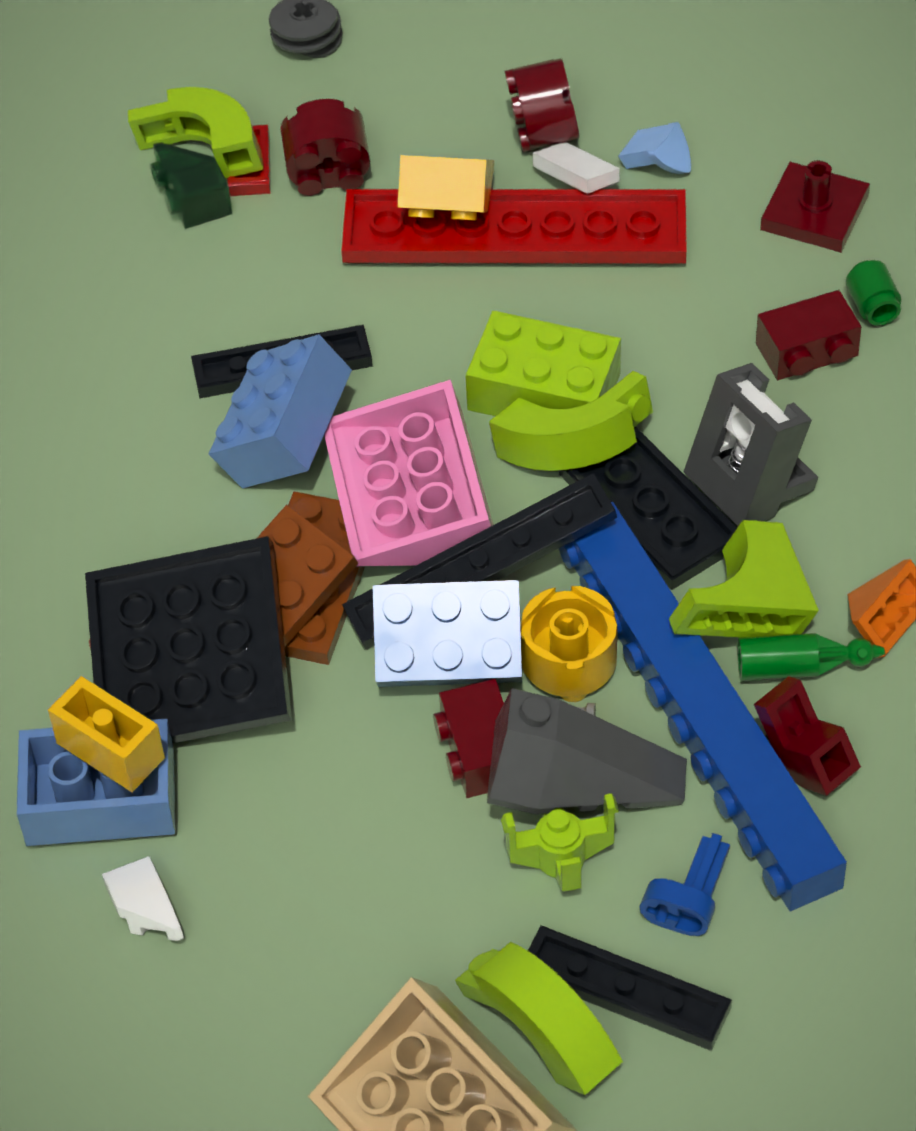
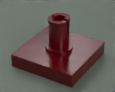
M789 161L761 217L760 230L842 253L869 196L870 183L832 173L831 166L824 161H812L807 166Z

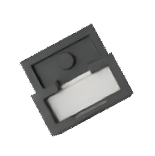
M753 363L717 374L683 471L737 526H739L742 520L765 521L775 517L780 503L814 491L819 478L798 458L812 419L794 402L788 404L783 412L765 394L770 379Z

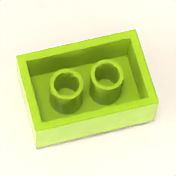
M492 310L465 375L467 410L496 416L519 397L551 409H569L588 404L598 399L617 384L621 373V338Z

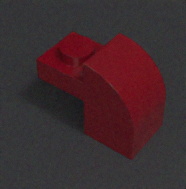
M788 676L753 704L766 731L765 737L795 783L799 786L827 796L861 768L844 727L818 720L800 679Z

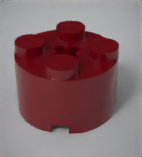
M562 58L504 71L509 94H518V96L511 97V104L516 126L525 124V127L518 128L523 152L580 138Z
M317 99L296 108L297 114L289 121L288 117H285L281 124V138L286 170L289 179L297 185L299 193L312 196L319 193L322 189L341 187L346 190L357 189L364 183L363 176L370 166V155L363 116L358 109L354 107V111L345 108L344 101L337 99Z

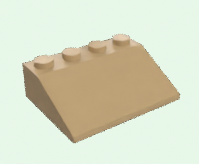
M413 977L406 982L308 1096L339 1131H576L574 1126L437 986Z

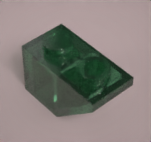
M162 142L153 144L156 162L150 164L152 177L157 188L164 186L166 191H163L168 211L171 215L178 214L185 229L232 215L229 186L214 157Z

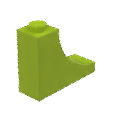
M742 520L722 549L726 563V581L711 587L689 588L669 617L674 634L742 638L802 634L819 610L783 523Z

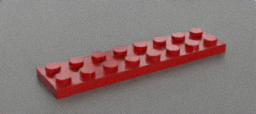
M346 189L341 249L342 263L686 264V189H600L589 194L578 189H491L488 212H477V220L451 219V210L435 209L434 218L408 216L409 208L398 207L399 189Z

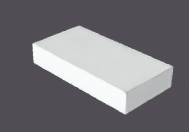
M567 142L559 143L533 153V166L536 169L586 194L619 182L620 168Z

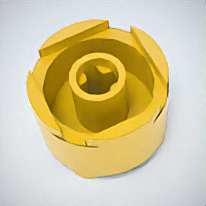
M571 586V591L556 592L554 587L540 592L529 601L522 613L520 629L522 670L528 679L544 692L561 696L563 700L568 702L581 701L587 694L601 688L611 678L617 664L618 629L615 613L609 601L598 592L583 586Z

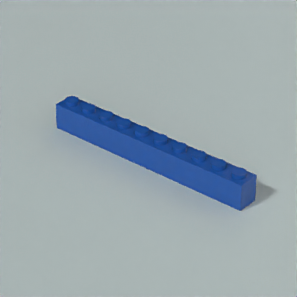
M611 502L616 511L617 518L559 548L564 564L569 569L575 568L580 576L581 586L598 592L612 605L617 622V637L623 645V654L629 668L633 672H640L645 680V689L651 703L656 708L661 706L667 715L668 726L674 740L678 744H685L691 754V763L696 775L701 781L707 780L714 790L717 808L725 819L731 818L736 825L739 841L746 855L750 858L755 856L763 868V879L769 892L774 897L780 896L789 912L843 889L847 861L700 635L674 634L669 617L679 603L614 502Z

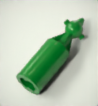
M816 633L742 637L737 640L740 681L785 679L788 676L793 678L818 677L846 660L854 666L863 667L868 665L874 658L885 654L884 647L874 645L864 638L853 639L845 646Z

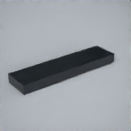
M364 324L191 356L199 399L235 392L247 371L249 359L258 351L273 349L286 345L293 340H302L318 334L352 370L373 367Z
M540 925L528 949L529 952L554 970L582 1000L712 1051L731 1010L732 999Z

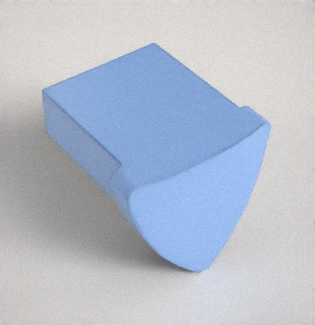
M679 122L637 130L618 155L626 169L656 164L663 170L674 174H684L691 171L689 147Z

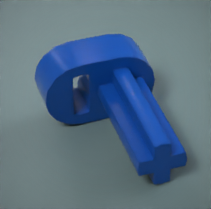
M712 833L711 838L702 836L684 884L664 878L654 879L649 882L639 906L640 912L648 921L685 935L700 936L706 933L716 909L715 902L711 897L730 849V844L721 841V835Z

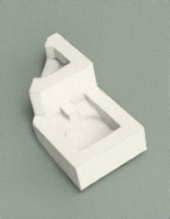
M149 856L102 874L106 889L119 917L126 918L131 934L143 935L145 931L151 929L166 932L168 940L178 941L184 938L174 909Z

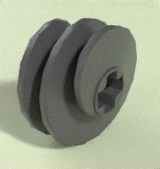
M283 0L271 9L269 15L270 36L274 44L282 50L296 54L302 53L303 55L316 58L327 57L340 46L342 42L341 18L339 11L326 0Z

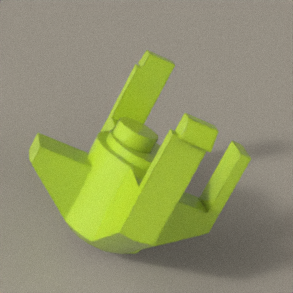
M612 793L604 795V816L580 820L577 816L562 810V808H554L550 813L542 814V818L538 821L535 829L520 832L515 830L512 812L504 813L501 823L504 834H506V847L510 863L542 870L546 875L557 879L562 891L581 888V868L585 860L614 843L615 813L619 812L616 798Z

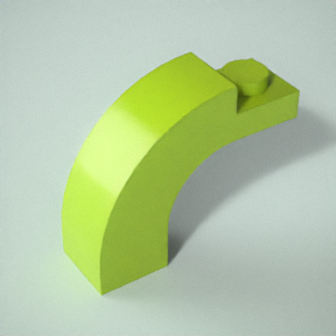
M203 87L167 89V101L128 110V123L140 151L180 141L197 140L212 146V152L223 179L264 170L262 152L247 112L238 101L223 92Z
M632 371L598 399L569 409L545 408L519 397L489 421L497 457L528 469L556 471L586 467L620 454L637 442L634 427L653 413L647 377Z
M509 942L500 951L492 948L490 951L476 956L470 962L469 969L455 979L465 997L500 1011L526 1035L540 1054L557 1084L586 1095L623 1062L600 1022L576 992L547 964L517 944Z

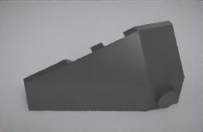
M511 688L495 720L487 803L532 814H547L554 808L578 807L579 811H595L598 805H604V795L612 793L616 798L617 804H622L625 808L682 805L685 800L687 759L560 699Z

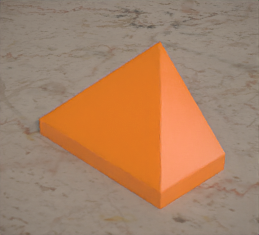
M911 559L901 561L848 594L851 620L864 639L885 649V654L879 657H884L916 619V566Z

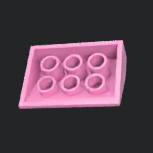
M451 379L331 417L324 437L351 553L359 563L357 566L418 565L493 526L466 422Z

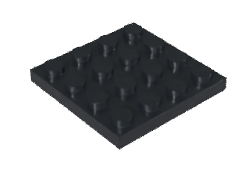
M269 536L85 573L93 684L150 720L168 719L172 743L292 721L274 545Z

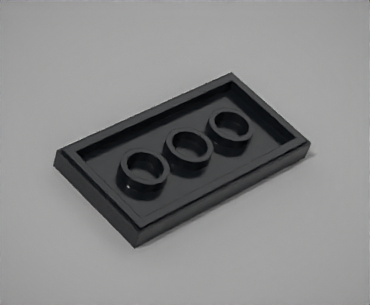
M634 427L637 442L630 448L610 459L593 465L559 470V475L571 485L592 473L595 474L610 502H614L667 586L673 590L724 558L722 549L737 529V526L637 427Z

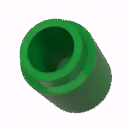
M866 260L856 264L848 273L845 282L861 317L875 326L892 322L901 312V295L886 265L877 260Z

